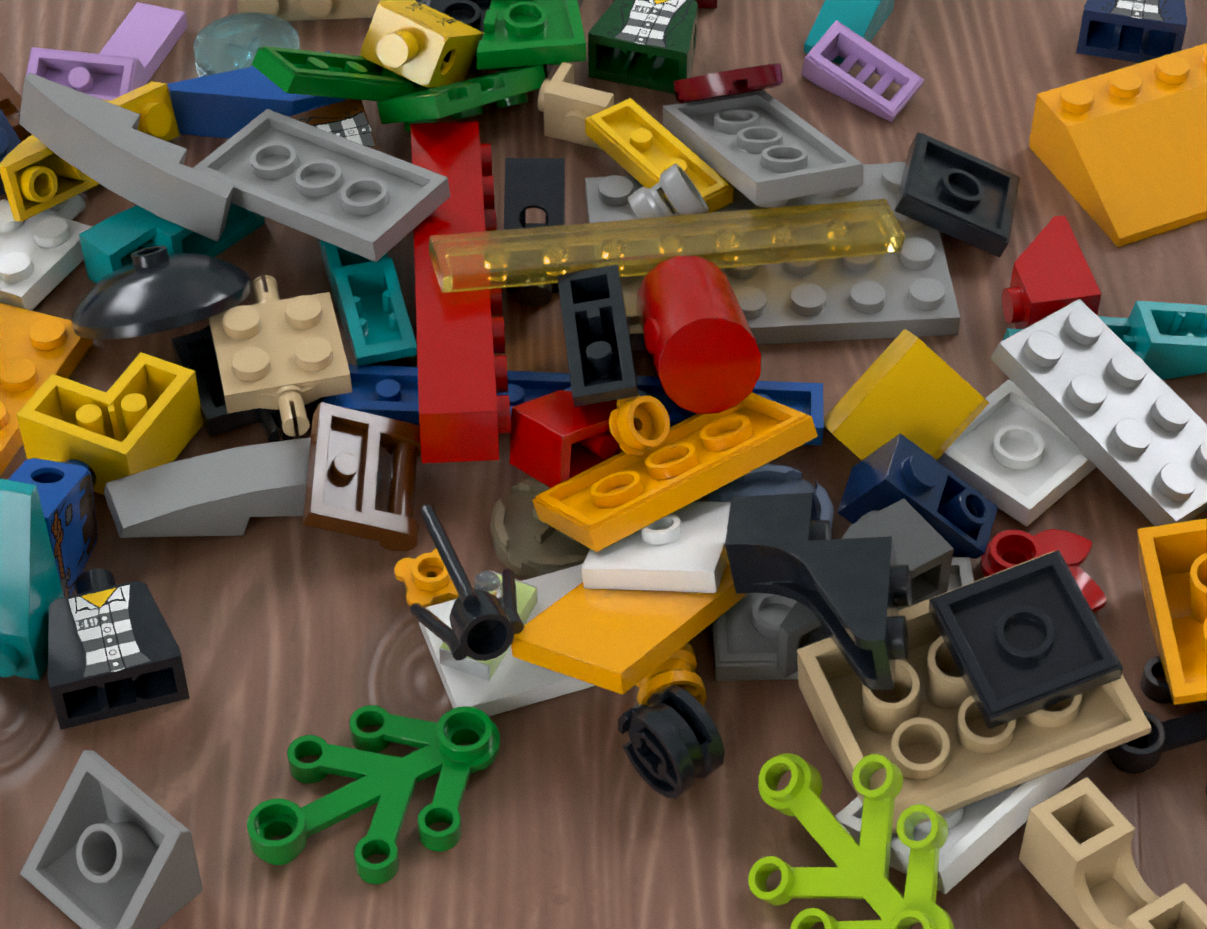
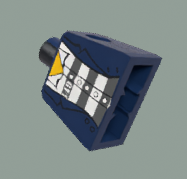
M1087 0L1084 6L1076 53L1142 63L1181 51L1187 26L1185 0Z

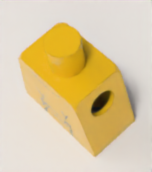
M381 0L376 8L359 55L421 86L428 88L439 87L466 80L477 52L479 40L482 39L484 33L416 0ZM451 50L449 61H444L443 59L446 54Z

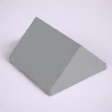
M84 750L20 874L82 929H158L203 891L191 831L95 751Z

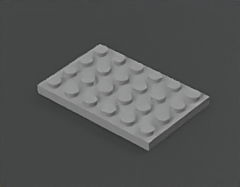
M893 162L889 164L863 165V186L843 189L839 195L831 198H817L810 195L788 199L785 205L773 208L754 204L734 187L733 203L688 225L684 222L677 226L676 235L662 245H659L646 231L627 200V197L641 187H644L633 176L611 175L607 177L585 178V197L593 269L618 264L633 351L647 350L644 343V333L636 312L637 292L644 277L656 265L676 256H698L711 261L727 276L753 336L756 338L757 345L897 338L904 329L917 337L958 335L961 317L939 231L894 211L906 163Z

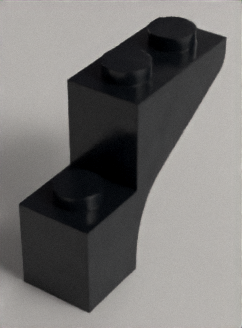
M813 493L731 497L725 548L736 594H774L788 597L804 604L816 615L864 686L874 690L894 689L896 660L908 658L907 621L905 616H899V608L911 606V577L908 565H897L892 536L832 539L829 520H818Z

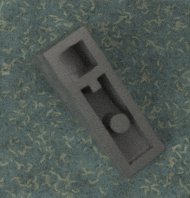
M905 499L880 511L874 510L866 513L856 523L850 525L841 538L892 536L897 565L909 566L911 606L948 591L954 548ZM798 601L780 625L777 670L784 678L798 671L797 649L830 637L812 610Z

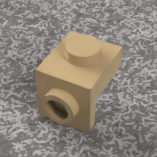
M562 62L551 80L546 79L543 82L538 96V110L544 112V136L601 149L585 134V118L614 106V94L574 85V64Z

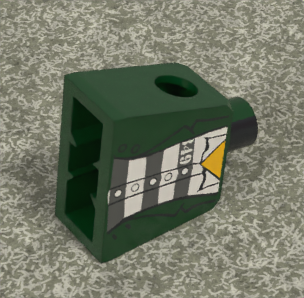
M615 0L588 33V77L675 94L673 82L691 78L697 43L698 3L695 0Z

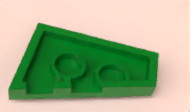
M543 64L517 67L379 101L377 106L381 124L403 122L405 131H411V124L438 123L437 118L448 115L451 116V119H459L481 114L484 112L482 105L495 102L496 108L527 102V92L541 88L546 78Z

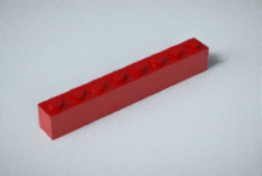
M478 121L411 124L412 164L448 177L450 197L414 228L418 399L422 464L499 460L498 434H511L509 395L497 396V393H508L506 355H494L505 353L504 317L502 316V290L491 143L480 144Z

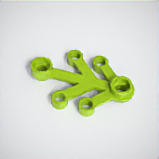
M783 753L769 759L763 765L758 781L762 799L780 813L787 816H796L838 867H792L777 857H763L752 866L749 873L748 883L752 893L771 905H783L792 898L865 899L882 919L837 921L834 917L820 909L808 908L801 911L794 918L791 929H811L814 924L823 921L824 929H910L916 923H922L923 929H954L953 922L948 913L936 904L939 854L948 837V825L945 819L930 807L922 804L912 805L901 813L897 821L896 830L898 838L904 845L910 848L904 896L888 879L895 798L903 786V775L897 765L882 755L871 754L862 758L853 770V785L864 796L860 844L820 799L823 787L822 778L819 771L812 764L796 754ZM885 768V782L879 788L871 790L869 785L871 776L877 770ZM791 770L790 783L783 790L777 791L781 777ZM929 818L931 820L930 833L926 838L915 841L913 833L916 825L923 819ZM780 870L782 878L779 886L775 890L768 892L766 890L767 878L774 871Z

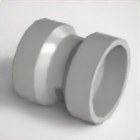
M677 163L661 173L659 183L651 188L641 187L627 197L633 212L646 231L659 245H662L676 235L678 225L686 220L694 222L709 211L698 189Z

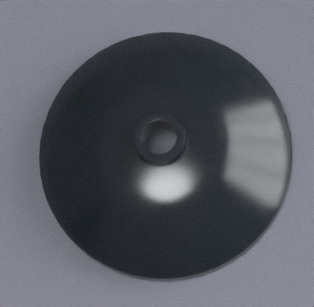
M164 245L147 247L131 254L132 263L103 277L78 303L71 321L75 334L87 339H121L158 333L207 319L238 305L252 293V282L250 275L235 264L201 253L168 254L167 246Z

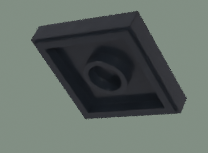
M918 132L909 147L894 211L1000 258L1009 244L1020 177Z
M1059 550L929 599V612L988 729L1121 679L1123 666Z

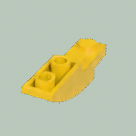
M150 82L111 101L104 100L140 114L138 131L167 142L180 136L167 83ZM33 135L17 145L0 163V174L14 221L22 222L99 184L60 158Z

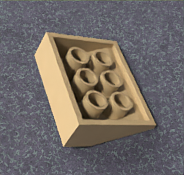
M929 599L899 610V616H905L907 621L908 658L896 660L894 689L874 690L864 686L831 637L797 649L799 688L827 747L862 804L864 796L855 789L852 780L853 770L862 758L871 754H879L893 762L901 770L903 786L895 798L892 835L897 833L896 826L901 813L912 805H926L938 814L944 815L1147 735L1151 731V725L1123 674L1121 679L988 729L929 612ZM885 768L877 770L871 776L869 782L871 790L879 788L885 782ZM923 819L917 825L929 821L930 819Z

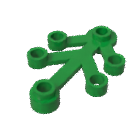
M367 705L357 709L349 720L351 741L356 749L327 744L323 738L316 735L298 737L289 745L287 750L289 770L294 779L310 784L323 780L328 774L358 780L301 808L296 803L282 798L266 800L257 805L251 811L247 820V830L252 851L257 857L270 864H287L303 851L308 837L378 803L367 836L359 840L355 846V865L358 876L365 882L371 884L388 882L397 874L399 869L396 842L416 783L440 771L433 802L426 805L418 815L419 839L424 847L432 851L442 852L452 849L458 844L462 835L459 809L470 774L490 766L500 751L499 730L482 710L469 706L453 708L442 715L438 723L389 714L382 707ZM370 725L381 727V729L373 733L361 731V729ZM390 742L420 748L404 757L376 753L384 750ZM472 743V745L460 746L459 744ZM308 755H315L320 757L317 761L312 763H303L299 761L301 758ZM436 822H445L451 825L443 831H434L428 828ZM277 835L288 836L281 840H270ZM373 854H383L388 857L385 861L378 864L366 861Z

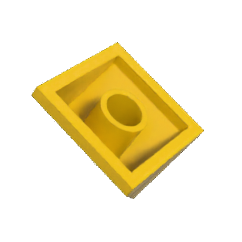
M904 329L826 414L824 425L861 460L868 457L900 433L923 451L930 454L935 460H938L990 402L922 340Z

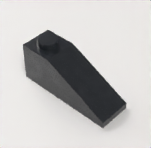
M618 264L557 275L574 406L579 407L639 396L631 334Z

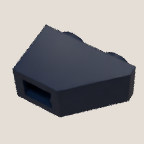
M901 433L852 467L837 511L839 515L850 523H856L868 512L880 511L905 499L954 548L953 556L977 559L985 554L998 506Z

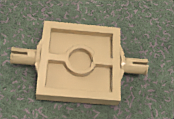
M265 275L267 292H264L262 279L259 276L252 282L256 304L236 306L209 317L227 414L257 408L279 409L283 432L288 436H295L293 418H295L300 436L306 433L310 426L304 405L322 397L352 392L350 371L330 292L280 300L276 279Z

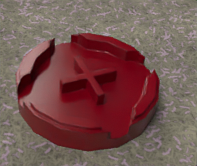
M781 63L701 75L674 81L673 83L676 101L686 103L775 88L783 83Z

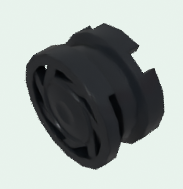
M677 685L663 686L649 697L647 705L636 704L618 719V732L624 734L628 731L630 741L622 747L631 764L644 781L656 792L667 798H677L695 783V777L705 778L724 763L725 750L721 736L712 718L688 691Z

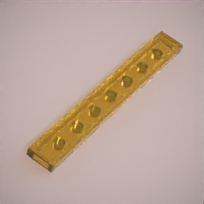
M885 198L430 236L428 253L441 292L449 293L558 283L557 275L616 264H618L620 277L647 275L659 263L676 256H698L713 262L718 268L897 253L902 251L906 236Z

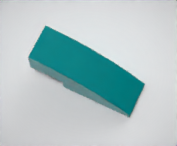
M231 203L226 228L217 242L135 205L79 234L87 276L97 284L109 273L132 263V253L147 247L164 245L167 246L168 254L201 253L215 257L264 225L265 219L262 215Z

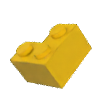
M142 352L139 353L107 392L52 373L16 414L27 460L37 458L62 463L67 460L82 461L95 472L96 484L93 487V491L104 495L103 492L108 482L173 462L204 424L195 371Z

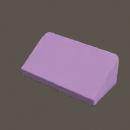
M31 47L26 76L30 72L98 99L111 101L143 86L147 70L137 57Z

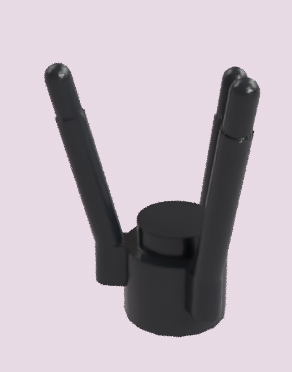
M428 504L423 505L420 509L421 515L459 597L455 600L449 617L451 628L419 603L412 604L410 612L420 623L448 645L455 660H463L467 656L474 660L482 661L497 658L506 652L512 644L514 634H518L524 629V624L517 612L515 573L512 569H505L501 574L502 603L497 596L489 592L474 590L433 507Z

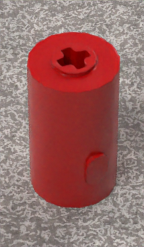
M676 256L656 265L644 277L637 292L636 312L644 333L645 346L652 356L666 395L679 407L697 414H715L737 406L752 393L761 375L762 356L756 338L753 336L727 276L713 262L698 256Z

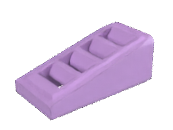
M837 20L806 55L801 73L803 77L820 88L891 123L924 83L922 77ZM837 55L845 59L839 67L832 63ZM857 64L863 67V69L854 78L848 73ZM873 73L881 76L882 78L872 89L864 85ZM892 82L902 86L890 101L881 96Z

